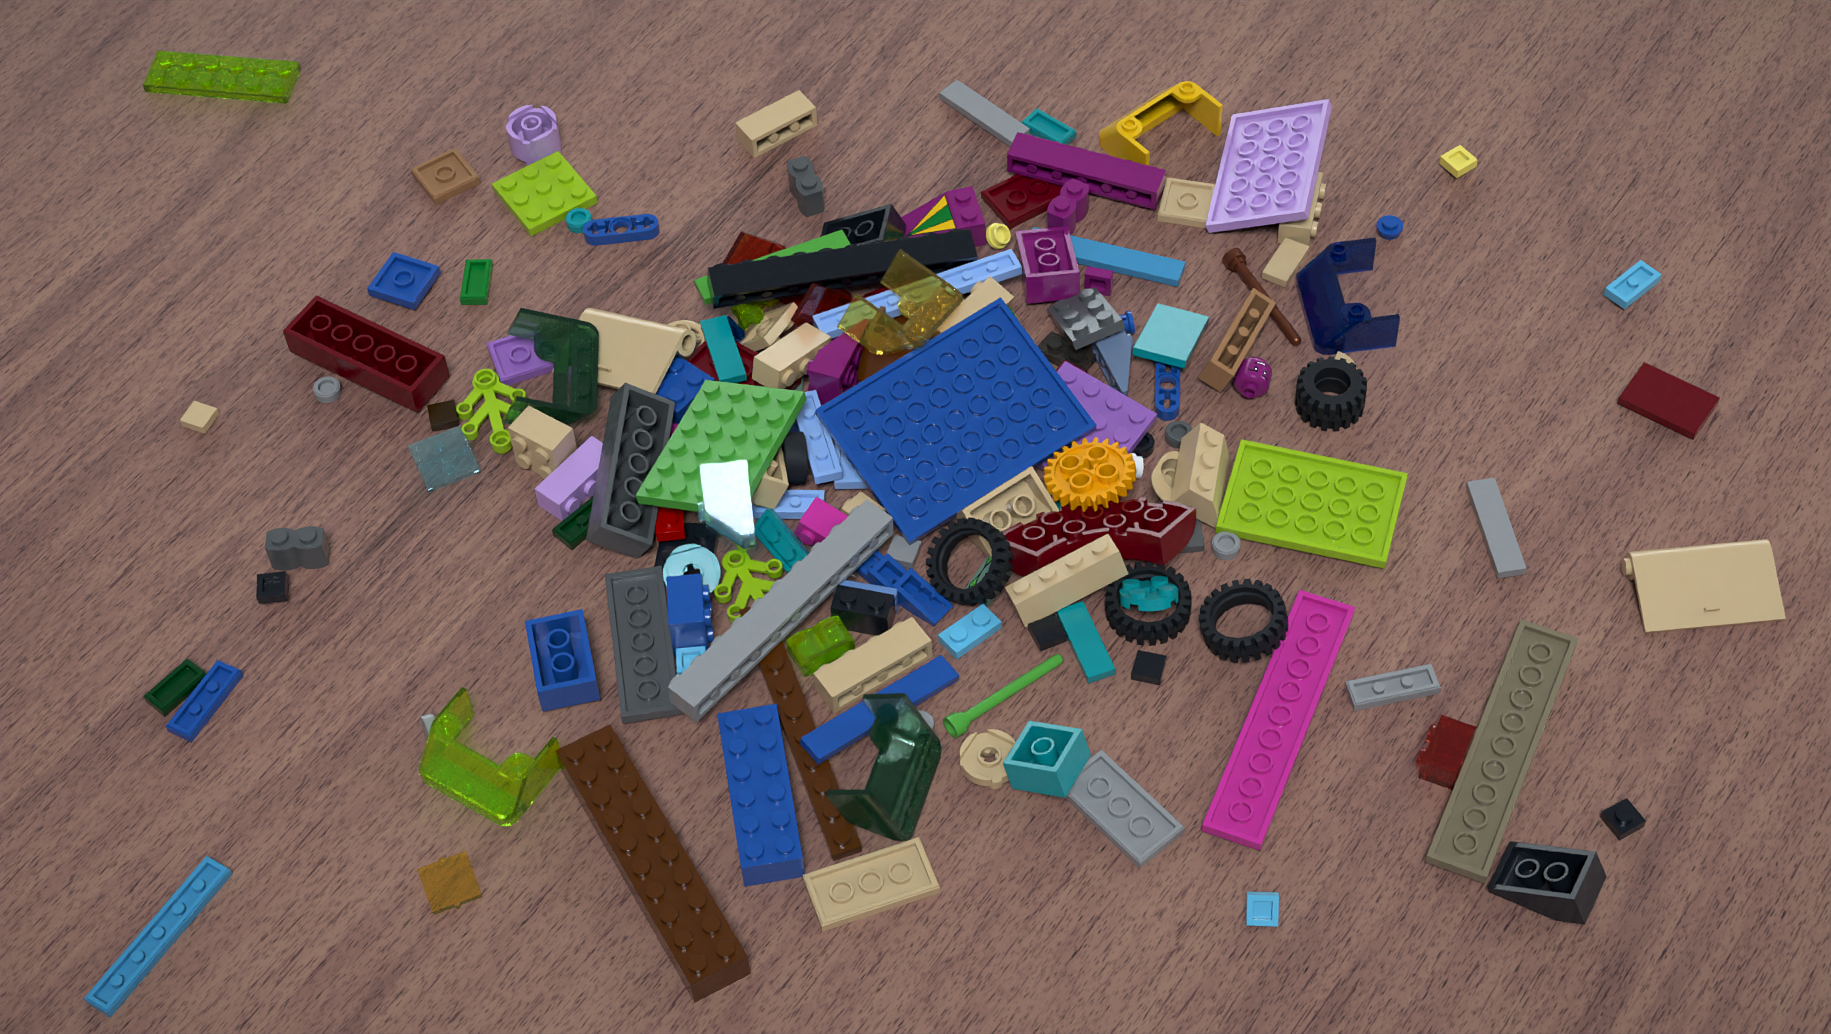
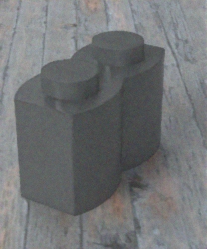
M806 156L787 161L789 189L791 194L797 199L800 212L806 217L823 213L825 211L823 185L821 179L814 174V166L811 160Z
M315 526L302 527L297 530L276 528L267 532L265 550L273 569L287 571L299 568L300 566L306 569H319L329 565L330 546L323 528Z

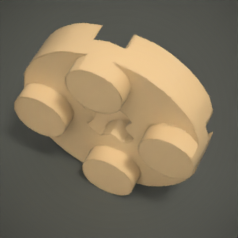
M987 729V733L977 735V732L969 735L962 743L959 751L962 774L977 785L988 786L991 789L1001 788L1005 782L1009 781L1003 762L1015 744L1014 739L1007 733L996 729ZM991 753L995 754V761L986 762L982 757L983 755L990 756Z

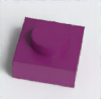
M1087 266L1084 289L1096 287L1102 295L1111 296L1113 290V271Z

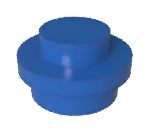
M1386 215L1379 218L1376 229L1383 239L1393 240L1402 233L1403 222L1396 216Z

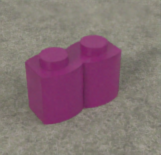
M1072 178L1063 185L1060 195L1054 198L1048 206L1047 228L1068 226L1070 235L1073 234L1076 229V223L1083 220L1089 211V184Z

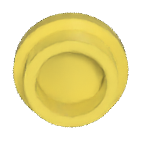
M993 223L987 227L986 239L994 249H1002L1010 241L1011 234L1006 225Z

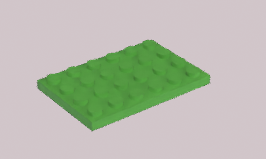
M705 380L635 495L638 504L740 518L807 400L805 392Z

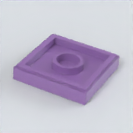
M538 327L486 343L500 382L509 386L550 373L554 368Z

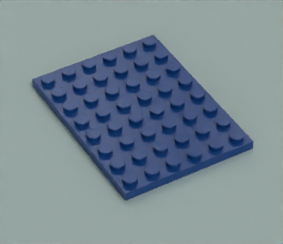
M1001 297L815 410L818 419L878 503L885 508L887 514L893 517V524L909 545L957 516V512L1031 466L1035 468L1051 458L1054 452L1062 451L1064 446L1068 447L1072 445L1073 441L1076 442L1096 430L1097 426Z

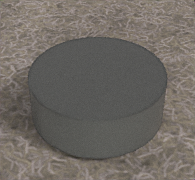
M1184 421L1169 423L1165 428L1166 443L1173 448L1180 449L1182 437L1190 432L1192 427Z

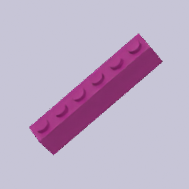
M1017 132L1007 154V172L1044 180L1061 186L1074 178L1089 184V193L1156 210L1165 188L1166 170Z

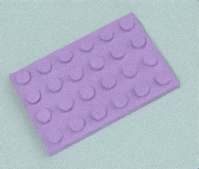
M1329 99L1232 115L1205 225L1209 233L1309 218L1332 109Z

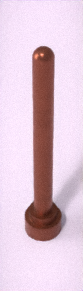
M1233 248L1226 252L1222 259L1226 267L1231 271L1238 272L1251 290L1255 288L1270 298L1247 268L1246 256L1240 248ZM1275 304L1270 312V316L1292 345L1298 346L1301 343V337Z

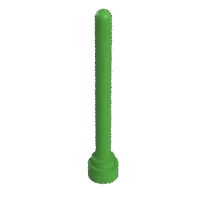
M1055 654L964 713L960 711L949 714L943 718V724L947 732L955 739L967 732L970 722L1061 665L1063 657L1060 654Z

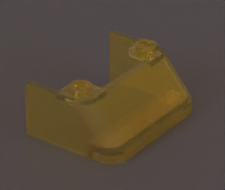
M900 249L880 283L901 297L898 302V308L904 317L909 318L904 325L900 324L857 293L837 328L875 355H885L921 348L955 313L963 301V296L958 289Z

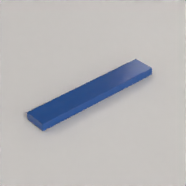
M940 655L801 737L800 745L819 765L957 682L959 674Z

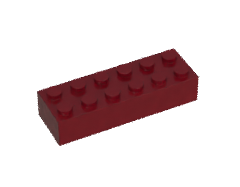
M317 295L283 330L290 352L416 413L421 410L450 377L445 355Z

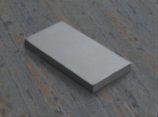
M1102 750L1088 759L1066 796V799L1139 869L1185 833V827Z

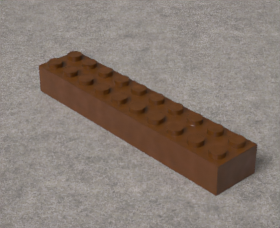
M609 724L555 750L563 775L694 1003L750 975L747 954L611 725Z

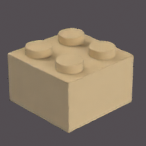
M528 406L508 427L517 464L523 469H530L538 473L543 479L547 478L577 450L573 428L531 406Z

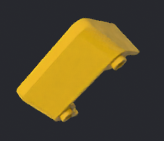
M1184 81L1159 92L1101 129L1099 132V145L1113 157L1149 166L1150 152L1135 139L1182 109L1213 134L1219 136L1221 135L1223 105L1196 83Z

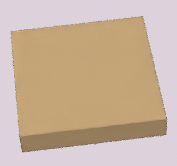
M1167 177L1157 221L1206 228L1205 225L1215 184Z

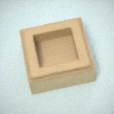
M193 401L180 419V423L183 427L205 434L219 416V412L215 407Z

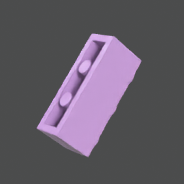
M591 436L535 488L538 505L563 521L589 497L593 496L603 443Z

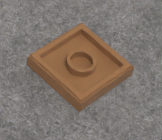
M456 147L411 168L412 176L435 205L481 184L479 176Z

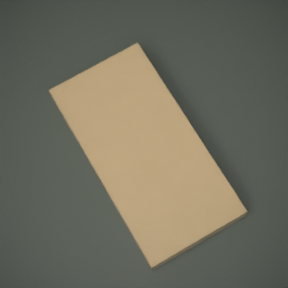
M919 837L802 875L822 932L940 893L939 884Z

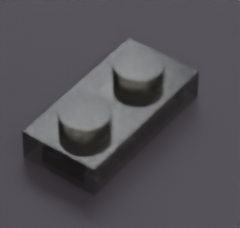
M1053 331L1038 345L1048 361L1058 367L1064 360H1067L1088 371L1096 362V354L1083 347L1075 350L1065 337Z

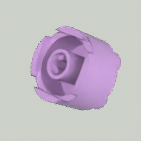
M525 105L514 110L509 115L506 131L511 152L517 159L524 161L526 165H530L556 151H561L557 119L551 109L545 106H541L540 109L533 108V105Z

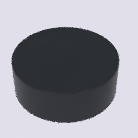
M1147 432L1132 453H1135L1136 456H1142V458L1152 455L1155 446L1154 437Z

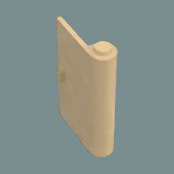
M587 308L581 314L552 372L556 375L619 389L624 383H628L656 394L675 355L689 356L694 351L696 336L690 329L595 308Z
M1767 539L1627 552L1626 558H1622L1621 568L1623 575H1627L1630 581L1635 580L1644 634L1784 621L1786 619L1771 544Z

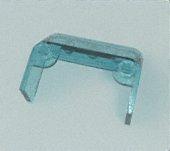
M747 460L700 465L703 501H698L699 523H705L707 530L741 552H754L756 540Z

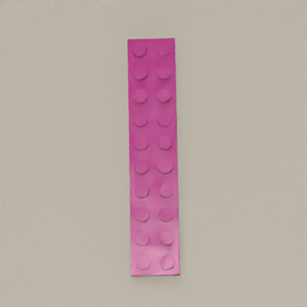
M1299 590L1288 616L1289 628L1288 632H1286V638L1284 641L1280 640L1281 646L1273 652L1202 824V832L1259 851L1261 850L1355 613L1354 606Z

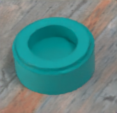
M584 208L573 209L566 215L567 228L573 233H583L585 223L592 220L591 213Z

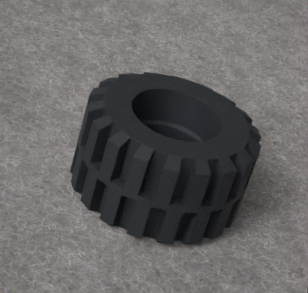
M1321 357L1317 358V362L1310 361L1307 363V368L1303 367L1297 378L1295 406L1298 415H1302L1301 419L1305 423L1310 422L1311 427L1316 428L1318 426L1323 431H1327V429L1339 431L1340 427L1347 429L1351 423H1357L1359 417H1362L1367 392V379L1363 377V371L1356 369V364L1353 362L1347 363L1346 359L1343 358L1337 360L1335 357H1328V359ZM1324 392H1332L1339 395H1326Z

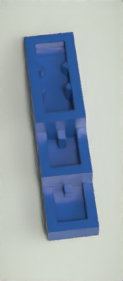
M876 550L855 570L870 584L897 588L899 605L932 626H935L954 606L915 570L910 568L907 571L888 553L883 556Z

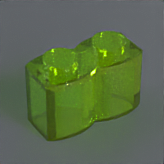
M838 615L826 618L812 628L799 631L786 640L787 650L803 677L813 675L822 665L830 664L842 657L847 651L855 649L854 640Z

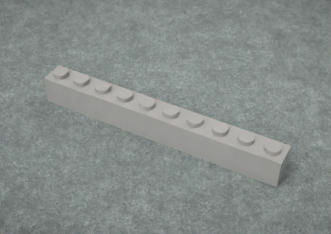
M868 499L860 506L854 507L848 517L841 524L835 525L821 543H816L802 561H797L782 580L778 579L763 598L756 599L745 615L736 618L727 632L722 636L716 637L712 641L710 648L702 655L696 656L681 675L678 674L671 680L668 686L670 703L695 722L702 718L818 607L838 585H841L893 535V517Z

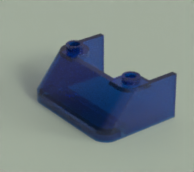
M1376 238L1331 243L1296 274L1295 285L1312 346L1319 354L1333 355L1337 354L1338 351L1349 353L1396 347L1400 322L1399 314L1372 317L1369 308L1362 303L1345 304L1337 274L1373 270Z

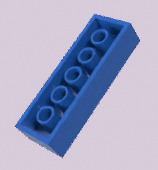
M777 704L717 713L744 887L803 877L802 875L805 874Z

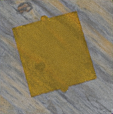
M466 851L445 859L440 857L437 862L417 869L433 915L454 907L459 909L462 904L482 897Z

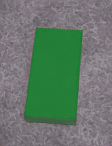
M466 259L460 294L461 305H488L493 271L492 259Z

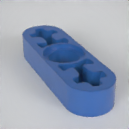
M652 214L595 219L588 221L583 226L585 241L593 246L651 240L657 237L660 232L658 219ZM618 227L628 228V230L623 233L615 232V230Z
M1156 362L1155 413H1157L1159 419L1171 421L1178 417L1180 410V368L1171 366L1170 372H1165V364ZM1163 382H1171L1175 385V387H1173L1172 389H1164L1160 386V384H1162ZM1165 399H1170V409H1165Z

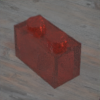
M1441 715L1438 724H1431L1426 738V741L1430 742L1428 748L1422 747L1416 761V765L1420 766L1418 778L1453 790L1475 736L1476 727Z

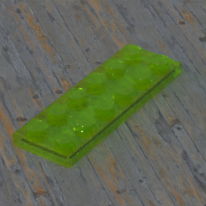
M158 50L143 83V88L145 92L288 104L301 71V66L297 61Z

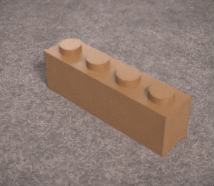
M1253 288L1239 306L1198 378L1219 392H1222L1235 375L1276 302Z

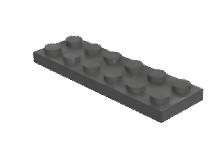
M662 566L605 574L622 724L681 715V711L670 703L668 692L669 683L676 676V669L668 625V608Z

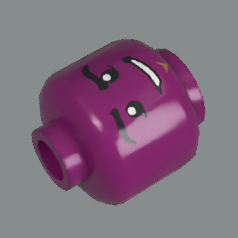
M1259 357L1244 359L1236 371L1234 387L1246 398L1261 397L1269 389L1272 368L1264 359Z

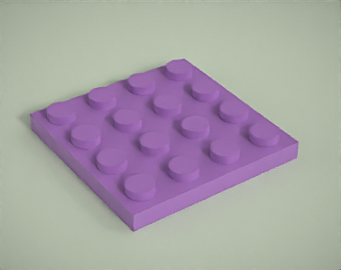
M1065 361L1057 371L1097 425L1096 430L1083 437L1087 439L1088 443H1092L1095 437L1098 438V443H1102L1107 438L1109 439V445L1119 442V448L1126 447L1129 454L1132 453L1156 422L1157 413ZM1083 438L1076 441L1078 445L1082 444ZM1047 460L1036 467L1044 471V467L1048 466Z

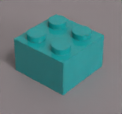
M1028 721L1004 760L1003 765L1012 789L1066 798L1091 753L1082 729Z

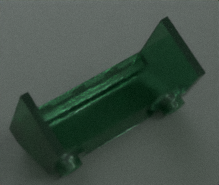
M520 308L508 329V335L534 340L535 354L544 361L554 363L552 403L516 396L503 418V423L512 424L528 406L565 425L590 418L597 407L599 332L597 328L586 321Z
M905 693L864 694L862 700L875 716L873 725L870 728V738L879 750L865 789L827 790L826 796L848 823L894 841H908L914 834L938 767L942 752L941 743Z

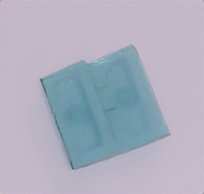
M460 426L408 445L410 454L428 493L480 473L478 463Z

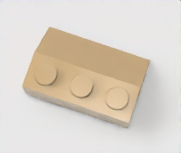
M1200 423L1182 437L1170 500L1196 508V519L1215 529L1226 492L1231 462L1223 434Z
M1031 466L957 512L956 518L968 520V517L980 519L991 524L1000 532H1004L1019 522L1025 525L1036 520V514L1059 512L1060 510ZM978 535L968 536L972 542L992 559L991 546L984 537Z

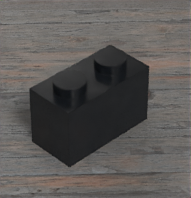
M843 585L837 586L830 607L833 628L879 636L890 630L896 616L895 597L893 594Z

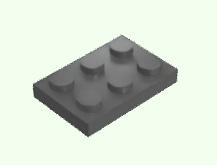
M1096 287L1084 289L1079 294L1068 299H1061L1047 308L1049 317L1075 350L1125 329L1122 318Z

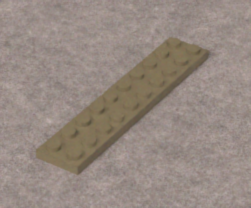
M1522 619L1520 620L1427 853L1426 863L1484 884L1486 883L1575 651L1578 638Z

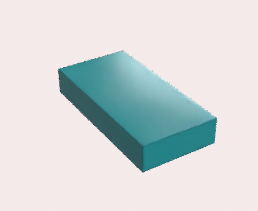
M1038 108L1021 122L1030 128V134L1035 137L1057 141L1066 145L1076 138V130Z

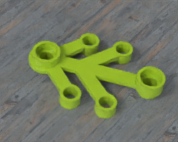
M481 369L474 375L472 381L474 389L456 407L457 415L461 420L470 419L469 422L462 425V435L465 440H475L479 436L478 428L489 415L493 433L490 435L492 450L501 455L510 452L512 444L509 431L504 430L500 413L516 419L525 410L518 407H522L527 403L526 392L523 389H515L501 383L499 376L493 370ZM495 393L509 397L512 405L496 399ZM484 395L485 402L474 414L473 406Z
M743 550L729 551L722 559V567L726 573L722 584L717 585L714 589L715 599L719 603L729 602L732 599L731 589L736 578L739 577L742 586L735 604L727 609L728 619L733 623L736 618L740 617V614L738 616H733L732 614L746 608L750 596L753 601L763 598L765 596L763 592L768 593L775 583L754 578L749 571L764 573L768 577L776 579L783 574L782 562L778 559H771L767 563L751 560L749 555ZM772 567H778L777 570H770ZM721 592H728L726 595H719Z

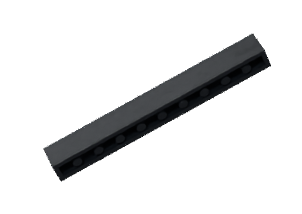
M953 229L939 234L930 232L919 237L910 238L903 236L891 241L876 240L864 245L850 244L844 248H823L817 252H796L790 256L779 257L774 255L756 261L747 259L735 264L727 265L720 263L713 267H708L707 284L712 306L715 309L928 277L977 261L978 256L971 229Z

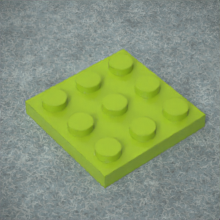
M559 151L492 183L494 193L530 236L565 220L567 213L573 209H587L598 203L596 194Z

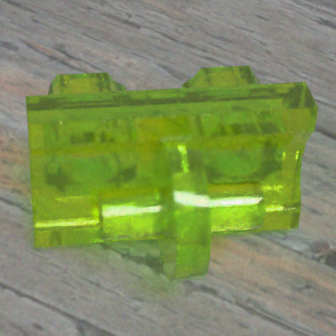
M778 299L732 306L731 311L738 319V328L746 330L751 323L759 324L764 317V307H773L778 302Z

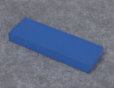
M217 660L167 723V731L189 742H193L242 679V671Z

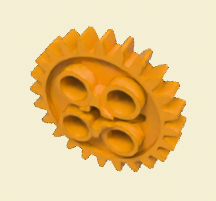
M1097 437L1093 439L1092 443H1088L1086 438H1083L1082 444L1079 445L1073 441L1071 448L1064 446L1062 453L1054 452V459H1048V466L1044 467L1045 487L1048 493L1052 494L1053 501L1060 500L1062 507L1070 503L1071 510L1081 506L1084 512L1088 506H1092L1093 510L1097 511L1100 504L1105 508H1109V501L1119 503L1118 495L1127 497V489H1133V482L1136 481V466L1132 453L1128 454L1126 447L1119 448V442L1109 445V439L1107 438L1102 443H1098Z

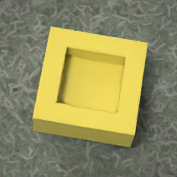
M1459 145L1440 156L1439 164L1458 178L1477 166L1478 160Z

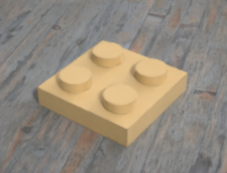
M792 302L766 312L740 344L756 353L760 352L763 348L770 347L781 339L779 335L783 331H786L795 323L794 317L800 309Z

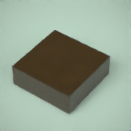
M454 400L427 405L432 432L459 426Z

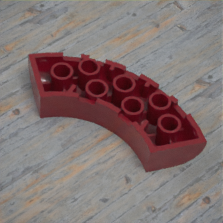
M1118 497L1119 503L1109 501V508H1105L1100 504L1097 511H1094L1092 506H1088L1085 512L1082 511L1081 506H1077L1074 510H1071L1070 504L1064 507L1060 506L1061 511L1038 513L1036 514V520L1025 525L1019 522L1002 533L1006 536L1005 540L1011 545L1009 551L1013 553V559L1009 560V562L1013 564L1012 571L1022 577L1041 569L1106 534H1109L1122 559L1144 560L1164 566L1189 543L1196 525V508L1164 500L1162 504L1147 502V497H1138V499L1122 502L1121 497Z

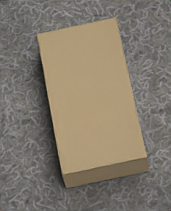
M1285 237L1263 270L1262 279L1286 288L1308 255L1310 246Z

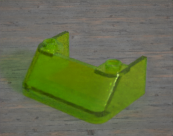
M461 687L431 724L419 764L421 778L427 785L500 826H511L518 822L559 772L560 766L555 751L560 748L558 739L552 736L535 758L525 753H514L508 756L501 765H498L455 741L462 729L474 716L467 689Z

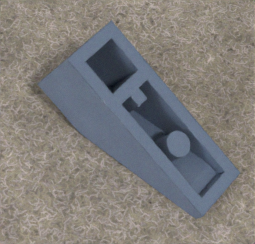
M1123 329L1091 343V353L1108 385L1128 397L1131 351L1134 347V341L1131 334H1126Z

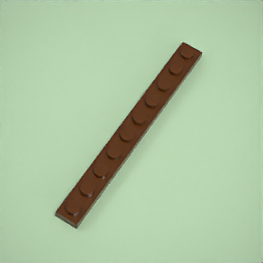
M751 607L739 610L740 617L745 615ZM781 641L758 665L772 702L777 704L781 726L833 861L862 852V846L828 759L818 765L800 745L801 737L815 730L816 727L784 644Z

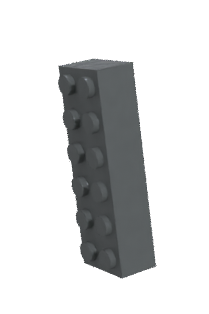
M624 383L611 396L586 541L636 559L652 546L658 506L638 504L635 495L669 441L675 406L674 401L628 383Z

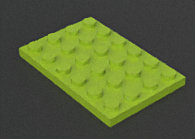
M1241 439L1217 520L1215 533H1234L1241 539L1385 569L1408 473Z

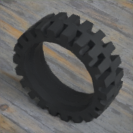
M968 517V520L960 518L957 519L958 523L953 521L948 523V530L942 527L938 531L941 537L937 538L934 536L931 541L936 545L934 548L929 547L927 551L931 555V558H926V565L930 567V569L926 570L927 576L931 578L930 583L936 588L935 590L948 600L961 605L976 606V603L982 605L987 603L986 598L991 600L995 598L996 594L994 591L1001 592L1004 589V586L1001 584L1002 581L1008 582L1010 578L1006 572L1012 571L1013 564L1009 562V560L1013 559V553L1009 551L1011 545L1005 540L1006 536L991 524ZM968 536H982L989 542L992 552V561L987 574L979 583L971 588L961 589L954 586L949 580L947 563L952 550L958 542Z
M1141 561L1135 562L1134 569L1130 564L1127 565L1128 575L1108 584L1106 588L1105 613L1109 626L1112 630L1116 629V634L1119 637L1125 635L1126 641L1130 643L1136 638L1137 645L1142 646L1145 640L1149 641V646H1156L1157 639H1159L1161 644L1167 643L1168 636L1172 640L1175 639L1178 632L1182 633L1184 631L1185 625L1188 624L1190 619L1192 597L1188 582L1184 581V576L1180 572L1176 574L1175 569L1171 566L1165 570V565L1158 564L1157 567H1153V562L1147 561L1144 567ZM1154 576L1168 577V583L1177 586L1179 601L1176 610L1172 615L1163 620L1153 622L1135 620L1126 615L1120 607L1119 591L1122 588V581L1126 579L1151 581V578Z
M1244 579L1243 584H1239L1238 580H1234L1231 587L1227 583L1221 585V592L1214 589L1211 592L1212 598L1207 596L1204 600V605L1200 607L1199 623L1208 649H1211L1215 656L1219 654L1220 659L1225 661L1230 657L1231 662L1238 663L1239 657H1241L1243 663L1250 662L1251 656H1254L1255 661L1262 659L1261 653L1268 656L1272 654L1271 647L1278 649L1281 646L1280 640H1285L1286 632H1288L1289 628L1288 616L1282 596L1280 597L1276 589L1273 590L1272 585L1266 583L1263 586L1260 580H1255L1254 584H1252L1250 579ZM1238 605H1261L1272 613L1271 621L1266 627L1252 636L1241 638L1228 637L1219 633L1216 629L1217 620L1225 611Z

